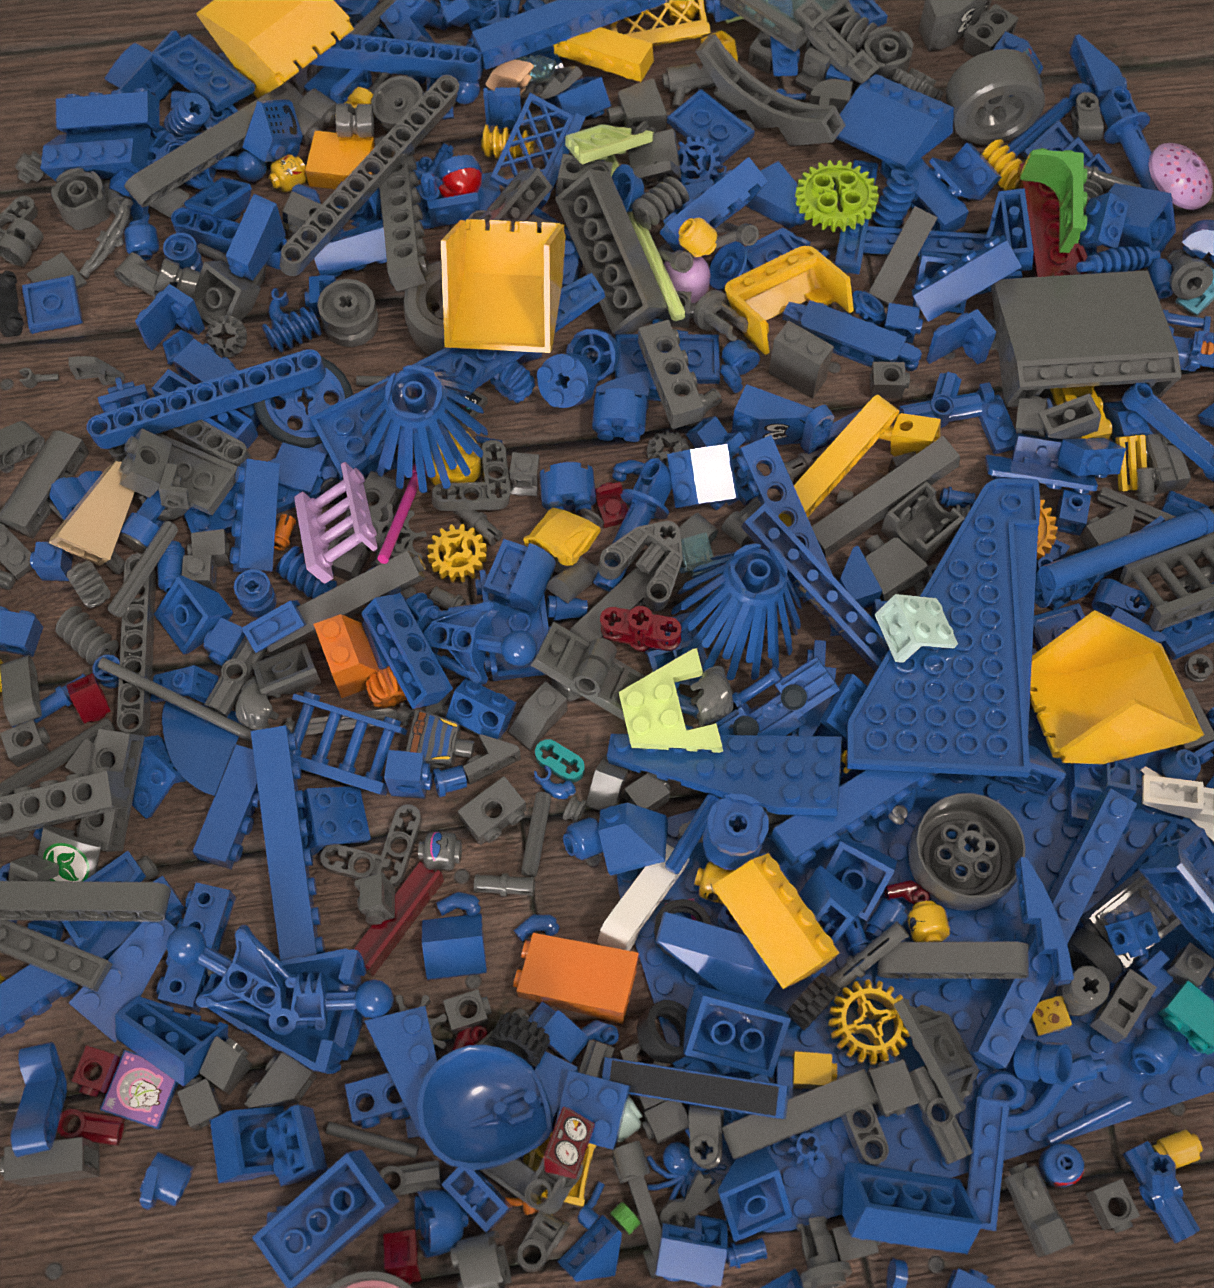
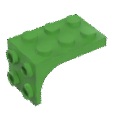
M1045 148L1032 150L1020 173V179L1023 181L1041 182L1049 186L1056 193L1060 205L1059 252L1070 253L1074 244L1079 242L1081 232L1085 231L1087 226V215H1083V208H1085L1087 203V192H1084V184L1087 180V168H1084V153L1072 150L1049 151Z

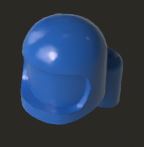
M739 339L727 343L722 351V359L726 365L721 366V374L724 376V381L735 393L740 392L743 388L740 375L751 371L760 361L759 354L754 349H749L747 344Z

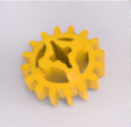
M451 524L450 531L446 532L441 528L439 529L440 537L432 536L433 544L428 545V552L430 553L427 555L428 561L432 563L433 572L439 571L441 579L448 575L450 582L453 583L456 577H460L463 583L465 582L466 575L475 578V569L478 571L483 570L481 562H487V555L485 553L487 552L486 543H483L481 534L475 536V529L473 527L465 531L464 524H461L459 529L455 530V527ZM471 545L476 550L475 555L472 554ZM440 551L443 553L444 556L443 562L439 557Z

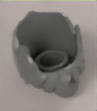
M721 666L708 668L703 672L702 678L690 686L693 691L702 689L696 697L690 700L692 705L697 704L699 713L696 717L701 724L718 721L729 715L733 709L731 684L728 682L724 668Z
M253 676L241 688L242 692L236 704L238 722L252 730L271 728L268 724V719L277 720L279 714L273 711L268 696L271 695L279 698L281 694H261L257 679Z

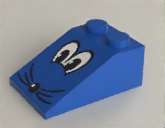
M746 384L734 410L731 433L741 432L746 439L743 444H751L772 435L776 445L801 444L806 418L813 408Z

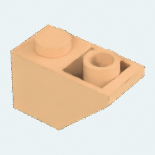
M515 59L503 63L493 70L485 85L492 91H495V88L520 87L521 96L526 90L525 87L532 79L530 73L534 65L530 62Z

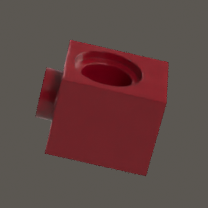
M93 673L66 685L69 696L84 724L89 721L101 720L106 716V713L111 712L108 701Z
M86 1045L72 1082L81 1086L80 1093L96 1098L99 1092L107 1094L121 1058L113 1053ZM97 1066H101V1076L97 1080L91 1081L90 1075L92 1070Z

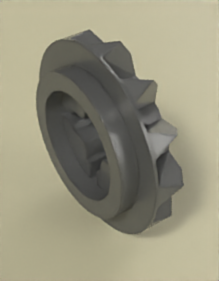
M224 315L216 317L208 325L209 329L205 337L208 340L209 346L216 352V355L233 357L244 349L247 342V332L239 319ZM225 329L227 333L235 335V337L227 339V343H225L224 339L218 338V335L223 334Z
M666 430L665 433H656L655 437L649 439L647 455L649 460L658 458L669 468L667 454L670 453L668 451L663 452V444L668 447L674 446L673 453L689 450L690 448L686 438H682L679 432L675 434Z

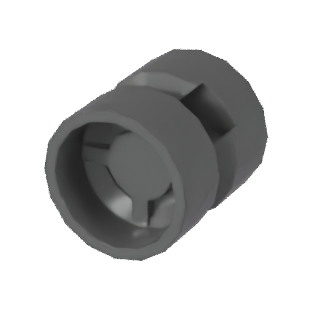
M337 103V137H352L353 134H357L359 138H373V104H358L354 108L350 103Z
M15 218L7 229L8 234H4L0 239V256L15 266L24 267L31 258L32 251L38 248L44 236L34 224L23 218Z
M164 258L153 289L160 292L171 284L192 298L200 272L188 267L181 269L179 263Z

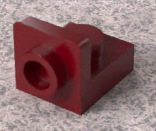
M621 482L604 483L595 489L596 506L603 520L604 528L622 524L628 512L626 503L621 498Z
M415 1229L383 1234L385 1273L403 1280L408 1285L412 1282L420 1281L421 1272L418 1265V1246Z

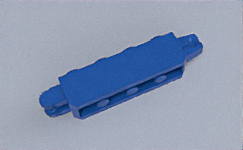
M811 300L807 306L789 302L784 310L783 320L787 322L789 320L834 346L833 353L871 368L873 362H905V369L910 372L918 368V361L922 355L921 351L917 347L905 343L907 337L900 335L896 331L876 326L873 322L863 321L847 312H840L823 303Z

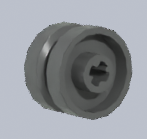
M392 77L375 90L372 98L373 113L386 134L424 95L419 83L411 77Z
M342 279L334 281L325 287L319 295L318 309L325 335L333 343L344 347L363 345L371 340L378 331L379 317L373 292L366 284L358 280Z

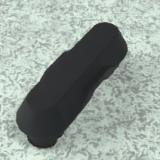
M7 270L0 274V332L5 337H14L22 333L24 323L17 306L18 296L15 285L17 277L13 272Z

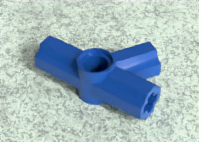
M951 372L939 374L931 401L899 407V414L941 419V428L951 421L979 417L983 411L982 401L977 393L957 396L962 379L957 374Z
M1149 1141L1123 1153L1140 1183L1139 1191L1143 1200L1153 1212L1158 1214L1173 1242L1177 1243L1200 1231L1182 1199L1183 1191L1176 1180L1175 1162L1169 1155L1154 1152Z

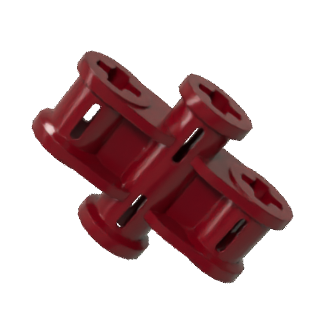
M637 606L631 610L608 607L600 615L601 633L605 639L630 644V647L638 652L646 651L649 648L673 651L681 643L680 622L673 617L652 614L651 610L647 607Z

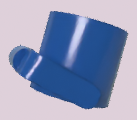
M158 1152L150 1167H148L141 1184V1206L144 1209L150 1210L155 1207L158 1199L175 1207L188 1185L194 1167Z

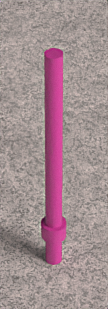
M424 462L425 476H426V475H427V471H426V466H425V462ZM416 464L413 465V475L377 559L380 563H388L419 488Z

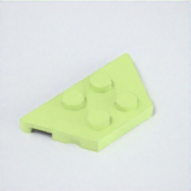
M599 125L565 136V146L581 164L594 160H605L610 155L624 154L628 149L653 142L652 131L646 130L643 133L631 135V128Z

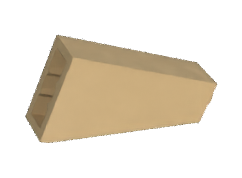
M116 461L104 470L51 536L50 544L99 566L111 559L135 492L120 485L122 473L119 472V468L122 462Z

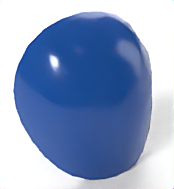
M471 1045L448 1053L438 1060L425 1075L418 1093V1121L423 1137L433 1153L451 1166L470 1170L501 1166L516 1160L540 1146L552 1132V1111L541 1080L524 1059L513 1052L499 1047Z

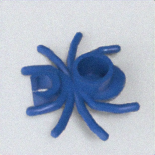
M686 1128L685 1132L690 1138V1130ZM671 1143L663 1152V1162L670 1173L659 1167L651 1156H647V1161L656 1172L667 1179L673 1178L660 1184L647 1185L649 1191L660 1190L676 1184L669 1200H675L680 1189L683 1198H685L687 1188L689 1189L697 1170H700L703 1175L709 1174L708 1172H703L707 1169L697 1165L690 1155V1148L683 1143ZM708 1147L702 1157L707 1159V1155L712 1153V1150ZM719 1163L717 1167L709 1170H726L727 1165ZM711 1176L712 1182L710 1184L712 1185L716 1180Z

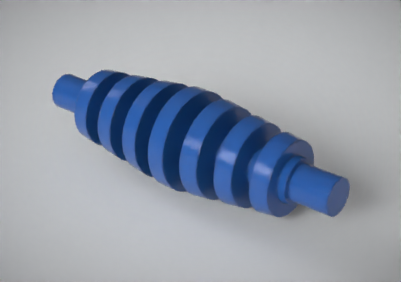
M1147 246L1114 247L1089 255L1085 262L1077 263L1076 269L1079 273L1087 272V274L1137 271L1150 266L1152 261L1160 259V251H1151Z

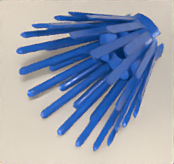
M421 365L405 366L402 372H393L387 375L388 381L375 386L371 393L383 391L363 407L362 413L370 414L379 405L362 427V436L367 434L384 412L366 448V458H369L376 452L389 425L377 468V474L380 477L384 475L385 468L387 470L391 469L399 437L396 486L399 489H403L404 475L408 478H411L413 475V447L418 486L421 493L427 492L424 462L428 477L433 478L436 475L433 459L443 488L448 489L451 486L439 447L451 470L455 469L458 464L464 476H469L471 471L449 432L467 454L470 455L474 451L479 458L483 456V450L451 415L452 413L476 434L488 435L487 429L450 400L452 399L475 412L484 413L479 405L451 391L454 390L466 395L473 393L471 387L452 382L451 379H448L458 377L453 372H433L432 370H436L437 366L431 365L426 367Z
M762 544L745 545L736 552L711 557L712 562L694 568V572H702L692 577L694 579L686 582L677 594H683L715 576L717 577L677 604L671 611V614L674 615L681 610H685L716 589L680 624L681 633L686 628L689 631L694 630L719 604L686 648L685 653L697 648L701 642L704 648H708L724 625L703 666V670L705 671L713 667L729 636L722 657L727 660L730 659L734 650L726 677L728 680L735 678L750 626L751 631L746 662L752 663L751 679L756 680L759 677L766 615L768 657L772 659V668H779L777 605L786 650L789 656L792 654L793 649L787 613L795 635H797V629L801 627L792 598L798 608L802 609V606L794 590L795 587L787 575L788 568L785 560L772 548H770L769 552L760 549Z

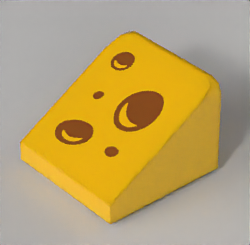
M1062 996L1038 1002L1031 1016L1038 1036L1064 1030L1072 1025Z

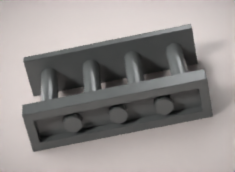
M1214 534L1202 536L1196 541L1123 567L1118 582L1123 585L1136 582L1151 602L1154 612L1148 624L1154 632L1214 611V584L1210 583L1194 562V560L1206 557L1214 567ZM1182 565L1201 591L1193 594L1188 593L1170 569ZM1159 573L1178 599L1171 602L1164 601L1146 577Z

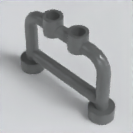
M723 222L715 230L717 233L727 234L717 237L715 249L737 240L739 243L747 246L754 245L759 238V231L756 226L748 223L737 226ZM668 243L658 248L661 259L670 262L674 270L686 273L692 268L693 258L696 257L692 256L687 250H677L673 253L672 251L674 250Z

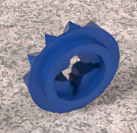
M864 291L853 292V309H855L856 314L862 317V320L865 319L877 325L885 320L886 313L884 307L876 297Z

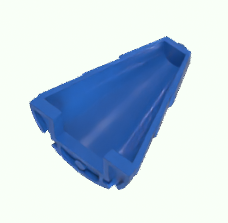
M345 948L281 961L283 963L282 967L289 974L301 973L305 981H307L309 973H312L315 979L318 980L320 972H323L328 983V992L357 991L358 987L362 984L361 976L366 975L364 960L360 952L353 949L348 950ZM234 972L238 980H248L244 972ZM217 973L211 974L209 982L205 985L203 991L215 987L223 977ZM268 986L261 987L265 995H275L272 988ZM286 986L287 998L293 999L294 988ZM243 1000V1003H244V1004L254 1006V1005L250 1004L249 1002ZM209 1006L207 1007L244 1033H252L274 1049L283 1051L313 1071L327 1074L338 1072L341 1069L340 1061L342 1059H349L359 1037L364 1018L357 1009L329 1010L327 1025L323 1031H318L315 1026H309V1029H294L287 1035H279L271 1030L269 1021L256 1017L250 1019ZM254 1006V1007H255V1010L265 1012V1011H263V1010L257 1008L256 1006Z

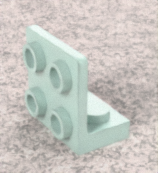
M895 594L875 613V617L895 662H905L921 646L955 648L958 645L953 629L949 625L943 608L936 598Z

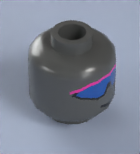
M432 831L426 835L425 841L419 842L418 858L424 859L427 869L450 871L456 864H460L462 841L457 840L454 833Z

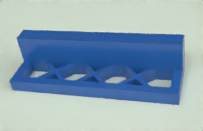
M1175 817L1109 893L1135 874L1141 866L1165 846H1178L1186 850L1192 858L1191 863L1196 867L1212 849L1204 828ZM1179 829L1187 832L1183 838L1172 840V836ZM1147 882L1142 887L1150 892V898L1160 909L1165 902L1151 884ZM1138 890L1133 893L1126 903L1122 902L1114 908L1122 913L1133 910L1134 915L1148 911L1151 912L1152 917L1155 914L1147 901L1140 897Z

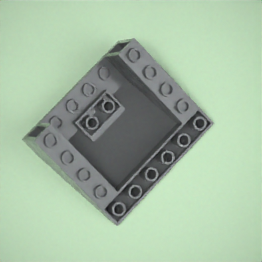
M1148 270L1001 279L991 285L1003 398L1006 408L1018 407L1019 398L1039 396L1044 389L1146 383L1151 387L1153 394L1157 398H1161L1182 377L1178 349Z

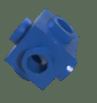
M1133 910L1115 915L1116 922L1105 925L1109 943L1112 945L1116 956L1128 953L1130 958L1148 953L1146 947L1161 941L1150 911L1134 915Z

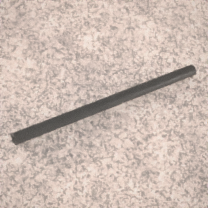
M104 657L99 661L98 668L252 742L251 731L253 730Z

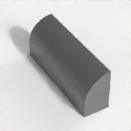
M57 430L51 433L0 510V523L2 525L4 524L6 528L34 539L52 511L49 507V503L52 501L49 497L51 485L60 478L74 477L90 453L82 439Z

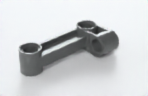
M635 1141L614 1149L613 1156L611 1157L620 1184L628 1182L649 1249L642 1252L650 1277L653 1280L661 1277L656 1275V1266L662 1230L644 1179L645 1175L650 1174L649 1166L640 1141Z
M544 1157L537 1172L518 1158L501 1166L481 1169V1171L526 1202L530 1207L546 1214H553L562 1207L572 1187L579 1180L583 1171V1165L581 1164L576 1179L545 1172ZM545 1190H548V1197L541 1204V1195Z

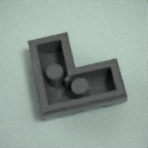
M580 556L573 566L562 565L557 557H553L556 562L554 571L558 574L548 582L546 588L566 603L572 601L589 587L598 573V566L583 556Z

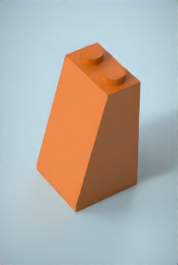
M533 933L531 941L526 940L524 943L521 958L525 959L523 970L517 969L513 987L517 988L519 998L539 1003L544 1002L546 1005L623 1024L638 967L639 953Z

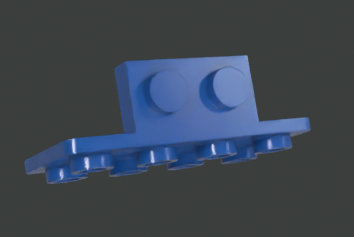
M492 172L482 174V184L478 193L443 198L439 194L437 199L427 201L426 213L423 211V202L420 197L421 203L418 204L421 208L423 219L419 221H421L423 229L455 224L460 220H465L466 222V219H469L473 212L479 210L486 211L501 194L499 184L490 180ZM419 185L418 187H415V188L418 189V192H419V190H420V188H421V185Z
M1017 433L1012 458L993 455L985 456L984 461L987 473L992 475L993 479H1037L1039 483H1044L1052 489H1062L1063 486L1073 488L1075 492L1084 494L1089 493V491H1097L1098 488L1093 475H1087V478L1084 479L1076 478L1070 475V471L1057 465L1063 442L1060 439Z

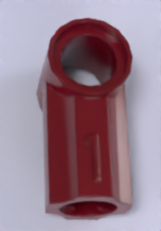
M68 1109L61 1114L57 1131L67 1139L83 1137L94 1143L119 1146L125 1129V1118ZM79 1117L81 1120L79 1130L70 1134L68 1131L69 1122L73 1118Z

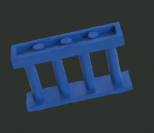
M304 691L303 696L294 694L292 699L303 703L294 730L298 749L293 751L294 762L299 761L300 769L386 796L388 787L386 783H382L383 777L381 773L395 732L403 735L407 734L408 730L400 727L401 721L386 716L384 721H380L319 702L321 696ZM314 707L330 711L316 755H312L310 760L301 757L303 751L300 748ZM342 715L355 719L357 722L343 764L339 763L338 768L328 765L329 759H327ZM371 724L384 728L370 772H366L364 777L355 774L356 768H354V764L367 725Z

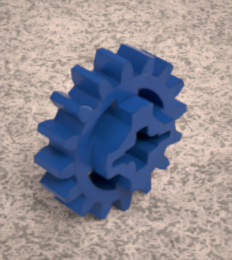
M697 135L695 141L690 136L687 137V144L679 142L680 150L678 151L681 178L677 179L683 185L712 180L713 177L720 178L717 169H722L724 166L718 161L723 158V155L717 152L719 147L715 143L712 144L709 138L703 141L700 135ZM692 158H694L697 161L700 170L697 167H695V162L692 160Z

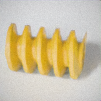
M485 125L481 147L486 157H491L494 152L495 158L499 159L510 136L508 128L505 127L502 134H499L498 126H495L493 132H490L489 126ZM524 130L522 139L528 137L527 130ZM535 140L524 143L529 155L533 154ZM520 145L509 148L511 156L513 155L514 159L524 156Z
M1002 139L995 140L984 150L982 156L1002 177L998 184L1004 188V191L1021 189L1018 167L1022 160H1014L1016 154L1014 152L1008 153L1010 148L1008 145L1002 146Z

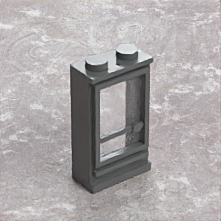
M1139 870L1080 918L1084 925L1082 928L1097 934L1112 950L1113 947L1109 943L1105 925L1116 922L1115 915L1133 910L1134 915L1150 911L1160 939L1181 922ZM1128 953L1117 955L1122 968H1128L1129 964L1139 957L1130 958Z

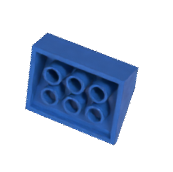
M875 74L858 87L840 113L846 126L836 139L906 170L953 133L954 107Z
M1165 846L1141 866L1139 871L1204 952L1214 959V890L1210 887L1212 883L1204 873L1194 867L1191 863L1192 858L1186 850L1178 846Z

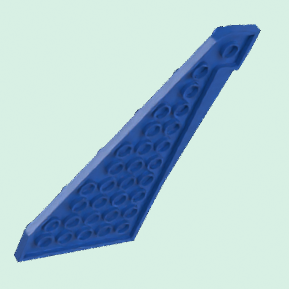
M998 478L988 482L981 490L920 596L936 598L949 625L953 629L958 645L955 648L921 646L905 662H895L889 649L847 722V769L1029 777L1028 728L1037 540L1040 517L1039 480Z

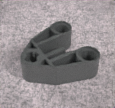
M662 521L636 527L604 549L600 555L598 571L603 578L609 580L618 578L645 545L648 548L636 563V566L643 573L649 574L661 557L665 558L648 583L643 598L645 606L652 611H661L667 606L683 559L680 529L672 521ZM609 559L615 560L618 566L610 567L605 561ZM659 591L663 594L664 598L656 599L651 595V592Z

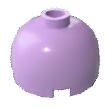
M702 257L693 258V266L686 273L678 272L671 267L670 262H664L675 290L692 292L691 302L698 301L707 293L710 284V270L707 262Z

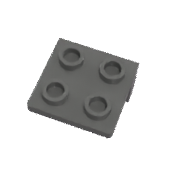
M673 129L654 133L653 142L628 149L630 167L633 169L634 175L642 179L644 188L657 185L667 177L681 178L676 134Z

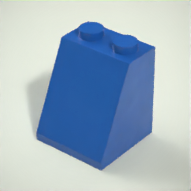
M1115 183L1109 192L1129 202L1118 247L1147 246L1151 251L1159 250L1161 254L1176 232L1172 194Z

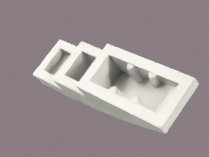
M1143 775L1142 804L1175 815L1214 824L1213 788L1203 787V782Z

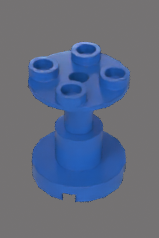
M729 794L712 805L707 817V827L703 833V848L707 859L716 866L726 870H736L758 857L769 828L766 811L764 812L760 806L761 804L755 798L745 794Z

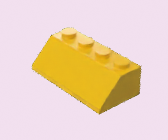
M769 853L750 860L712 886L783 989L817 973L839 954L832 939L821 928L813 912L804 904L796 888L790 884L780 870L779 864Z

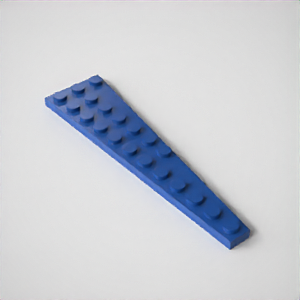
M592 273L561 288L555 332L605 298L604 290ZM446 347L413 365H421L423 367L429 365L437 366L436 370H432L433 372L455 373L463 355L472 356L486 367L476 387L478 388L527 352ZM389 378L310 417L342 480L344 479L341 469L342 463L346 462L351 468H357L361 471L382 454L389 425L376 452L369 458H366L365 451L384 412L367 434L362 436V427L379 405L370 414L362 413V410L368 402L383 391L371 393L372 389L388 381ZM448 378V379H451L452 382L458 383V382L455 381L454 379ZM451 390L462 397L466 396V394Z

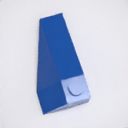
M668 912L663 913L656 943L682 964H687L700 975L703 981L710 983L719 991L764 1003L776 984L777 979L746 935Z

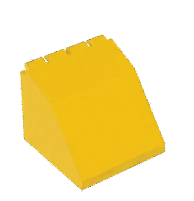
M213 0L196 13L236 70L255 84V92L253 93L257 99L281 86L297 74L299 70L294 64L295 61L303 69L318 57L316 52L322 55L335 45L336 41L331 35L332 33L340 41L354 30L350 24V17L334 0Z
M466 219V223L465 220H460L441 240L445 347L551 352L563 282L566 237L564 225L542 222V231L537 233V222L516 221L515 232H511V221L490 220V231H486L485 220Z
M1095 610L1032 655L1030 702L1034 712L1038 713L1036 717L1044 736H1047L1046 741L1054 758H1061L1062 763L1106 764L1193 742L1204 735L1162 644Z

